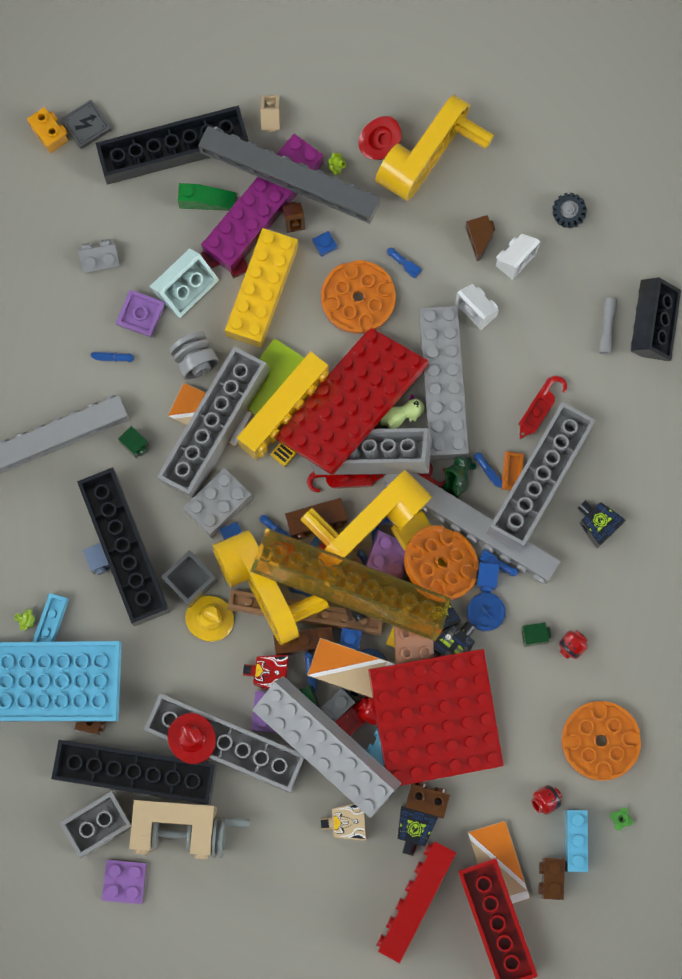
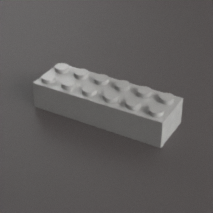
M428 428L373 429L334 475L400 474L404 470L409 474L429 473L432 442ZM311 462L315 475H330Z

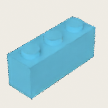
M588 810L565 811V872H588Z

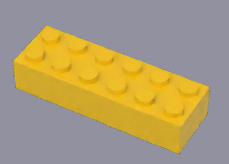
M262 228L225 328L226 337L262 348L299 247L298 239Z
M310 351L237 436L239 447L255 460L259 457L263 458L269 450L267 447L271 443L277 442L275 437L279 434L281 427L291 420L296 410L302 407L304 401L326 379L329 374L328 365Z

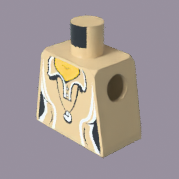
M355 804L332 809V818H321V830H333L334 838L366 841L364 812Z

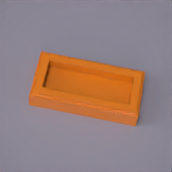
M504 452L501 490L511 491L523 470V453Z

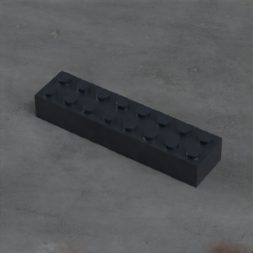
M239 105L96 142L107 185L211 158L200 153L198 146L208 126L212 128L218 127L224 133L237 135L241 140L248 142Z
M109 468L77 481L131 624L135 627L170 613L114 468Z
M58 740L51 779L211 805L217 765L205 762L188 764L173 757Z

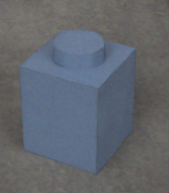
M101 543L83 550L90 571L93 574L101 575L108 571L107 569L110 567Z

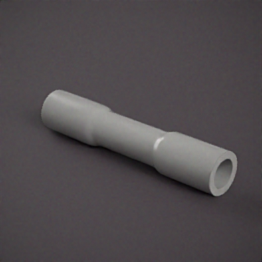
M605 298L603 332L599 351L603 355L611 354L612 328L616 309L615 298Z

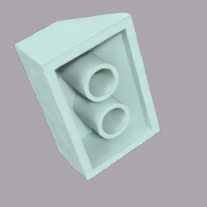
M189 248L149 287L177 317L181 318L219 281V278L201 255Z

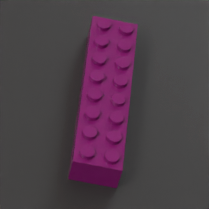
M295 133L276 154L278 156H287L297 164L304 163L309 169L314 171L318 170L324 163L323 154ZM257 177L201 244L202 251L206 252L215 261H218L226 270L232 272L239 265L242 258H245L257 244L262 228L268 230L282 214L283 206L292 202L298 193Z

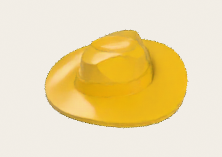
M202 596L190 608H187L185 621L189 631L195 637L204 641L214 642L224 639L231 632L234 625L233 611L228 610V604L221 598Z

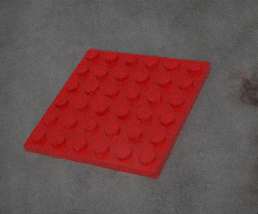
M484 649L368 669L384 768L401 782L400 786L504 766Z

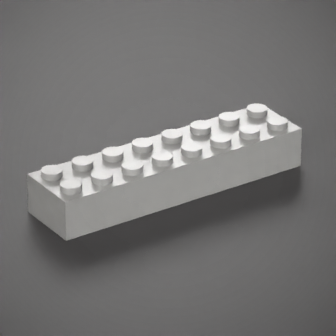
M458 307L420 308L422 357L429 362V365L423 371L427 428L432 439L430 461L456 459L458 456L467 458L469 452Z
M233 347L159 472L157 478L163 484L191 499L200 492L269 374L270 368L266 362Z
M564 402L561 403L486 534L521 553L596 420Z
M284 676L273 683L252 709L368 817L371 818L401 785L398 779Z
M159 694L144 731L168 741L169 727L176 718L187 713L199 714L209 721L215 732V749L209 759L291 793L305 761V758L299 752L163 694Z

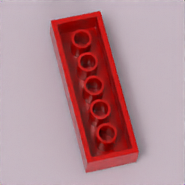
M436 841L432 844L428 843L423 852L426 856L423 863L418 862L414 873H416L414 880L410 879L404 889L407 891L405 898L402 899L400 897L395 907L398 910L395 917L390 916L385 926L388 928L385 935L381 934L376 943V946L379 947V953L399 964L456 855V852Z
M495 857L458 870L495 979H533L538 977L497 858Z

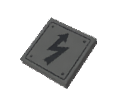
M89 100L61 118V122L80 149H83L111 131V127L92 100Z

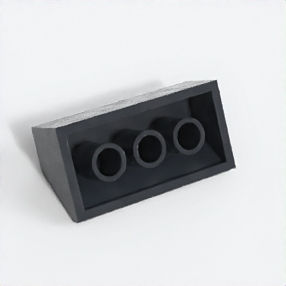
M660 277L641 280L633 326L631 352L645 358L671 361L681 289Z

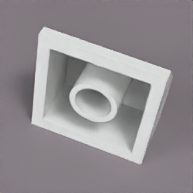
M521 234L518 238L515 236L508 244L510 247L506 251L502 250L497 255L496 267L513 280L536 256L541 241L525 234Z
M471 284L457 292L455 305L480 330L497 317L498 306L494 301H489L485 297V293L480 287L476 288Z

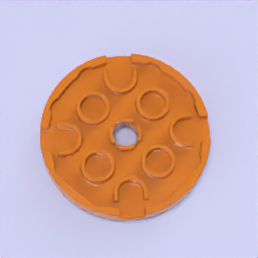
M354 260V262L346 264L342 263L334 268L326 277L321 290V304L328 320L338 329L352 334H365L370 328L376 330L383 326L392 315L396 302V291L388 273L377 264L364 260ZM361 293L364 299L355 301L353 295Z
M439 525L425 527L409 540L405 548L404 565L407 575L414 586L428 597L441 601L458 599L465 595L477 580L479 564L475 550L470 542L456 530L451 531ZM438 559H442L445 562V567L437 565Z
M607 701L589 702L576 709L565 722L561 736L562 750L569 765L580 775L597 781L612 780L628 772L638 759L641 749L640 730L635 719L623 707ZM603 735L606 738L605 746L597 745V736Z

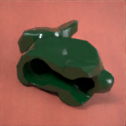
M458 456L454 464L445 469L446 482L444 483L443 490L456 498H459L467 490L469 484L467 471L476 469V464L472 462L471 457Z

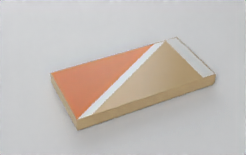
M183 382L169 411L168 418L187 426L206 392ZM246 411L229 440V445L237 448V436L247 426L252 412Z
M320 638L307 676L373 698L368 669L394 665V663Z
M506 821L467 832L477 863L497 858L512 903L530 899Z

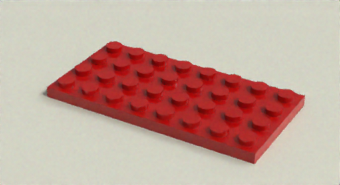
M370 328L334 367L326 379L319 384L314 393L304 401L302 407L296 410L291 420L281 427L275 439L333 476L429 365L428 360L377 330Z

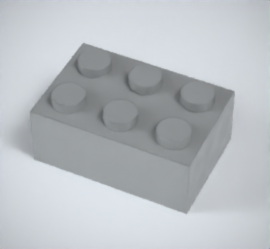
M224 468L183 509L212 539L253 498L251 493Z
M111 791L60 822V825L79 858H84L131 829L132 821L115 792Z

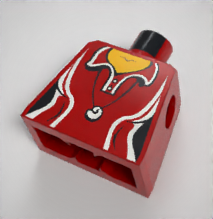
M289 656L256 657V665L244 664L243 676L254 677V686L269 690L275 681L283 676L287 678Z

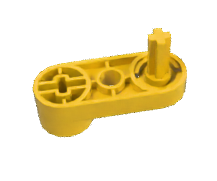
M454 94L446 101L412 151L399 143L390 150L376 174L375 182L405 201H409L457 133L485 150L491 144L494 135L466 118L470 109V103Z
M404 470L340 534L313 508L300 520L327 546L317 558L332 571L386 517L401 530L433 496Z
M249 530L212 545L219 568L229 587L232 588L243 582H248L280 645L299 637L295 622L329 608L322 591L288 606Z

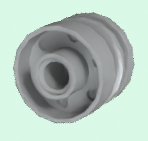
M202 331L194 332L181 338L169 349L171 355L174 356L175 363H180L178 368L185 380L194 379L209 372L219 362L214 350L208 348L210 343L206 340V335Z

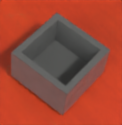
M190 550L161 576L163 581L189 608L218 582L217 578Z

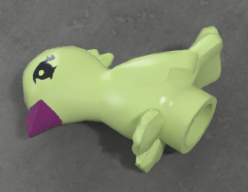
M411 394L403 406L392 407L380 420V426H387V429H397L406 418L409 419L410 423L412 420L416 421L424 412L423 402Z

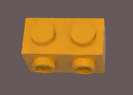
M43 107L27 118L29 126L50 154L68 142L66 129L62 124L60 126L57 124V118L52 111L48 112Z

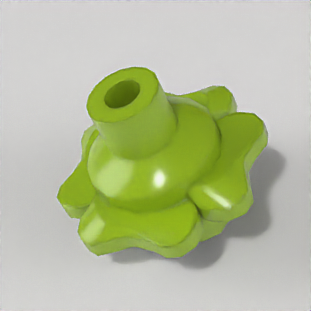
M339 152L332 153L331 158L328 159V169L331 170L333 175L341 174L342 170L346 167L345 158Z
M25 609L22 614L16 613L14 620L19 622L20 630L26 631L27 628L33 626L35 617L31 609Z

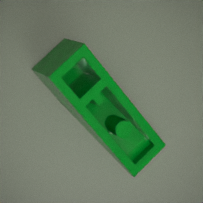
M179 183L178 204L180 209L229 211L236 203V192L200 184Z

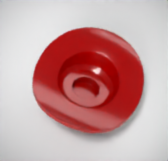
M382 116L368 123L361 131L358 139L360 152L368 159H384L396 144L401 143L402 132L399 123L390 116Z
M187 713L179 716L171 723L168 730L167 738L171 751L178 759L185 763H202L212 755L215 749L216 737L213 727L206 718L199 714Z

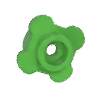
M622 807L618 812H611L610 819L615 824L614 828L618 831L622 830L625 826L633 824V820L628 815V809Z

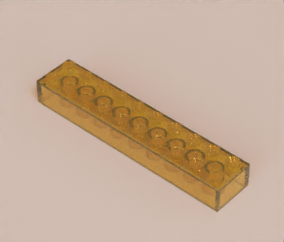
M266 528L250 572L433 641L437 640L443 630L451 600L450 597Z

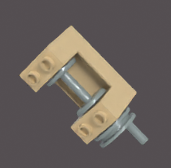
M134 800L129 849L134 850V854L148 855L149 851H154L158 847L159 837L187 839L186 849L190 854H195L194 858L208 859V855L215 858L216 854H219V858H223L226 826L249 828L250 819L223 817L222 821H219V817H216L217 807ZM160 823L188 825L187 831L160 829Z

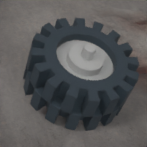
M564 193L563 196H558V200L554 201L555 204L552 207L553 216L559 225H562L564 228H572L573 226L578 227V224L583 223V219L586 218L587 209L584 200L578 194Z

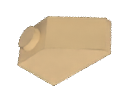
M280 95L261 96V130H266L267 132L280 130Z

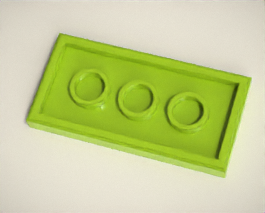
M275 338L259 358L267 363L270 372L247 410L252 412L253 415H256L304 359V357Z

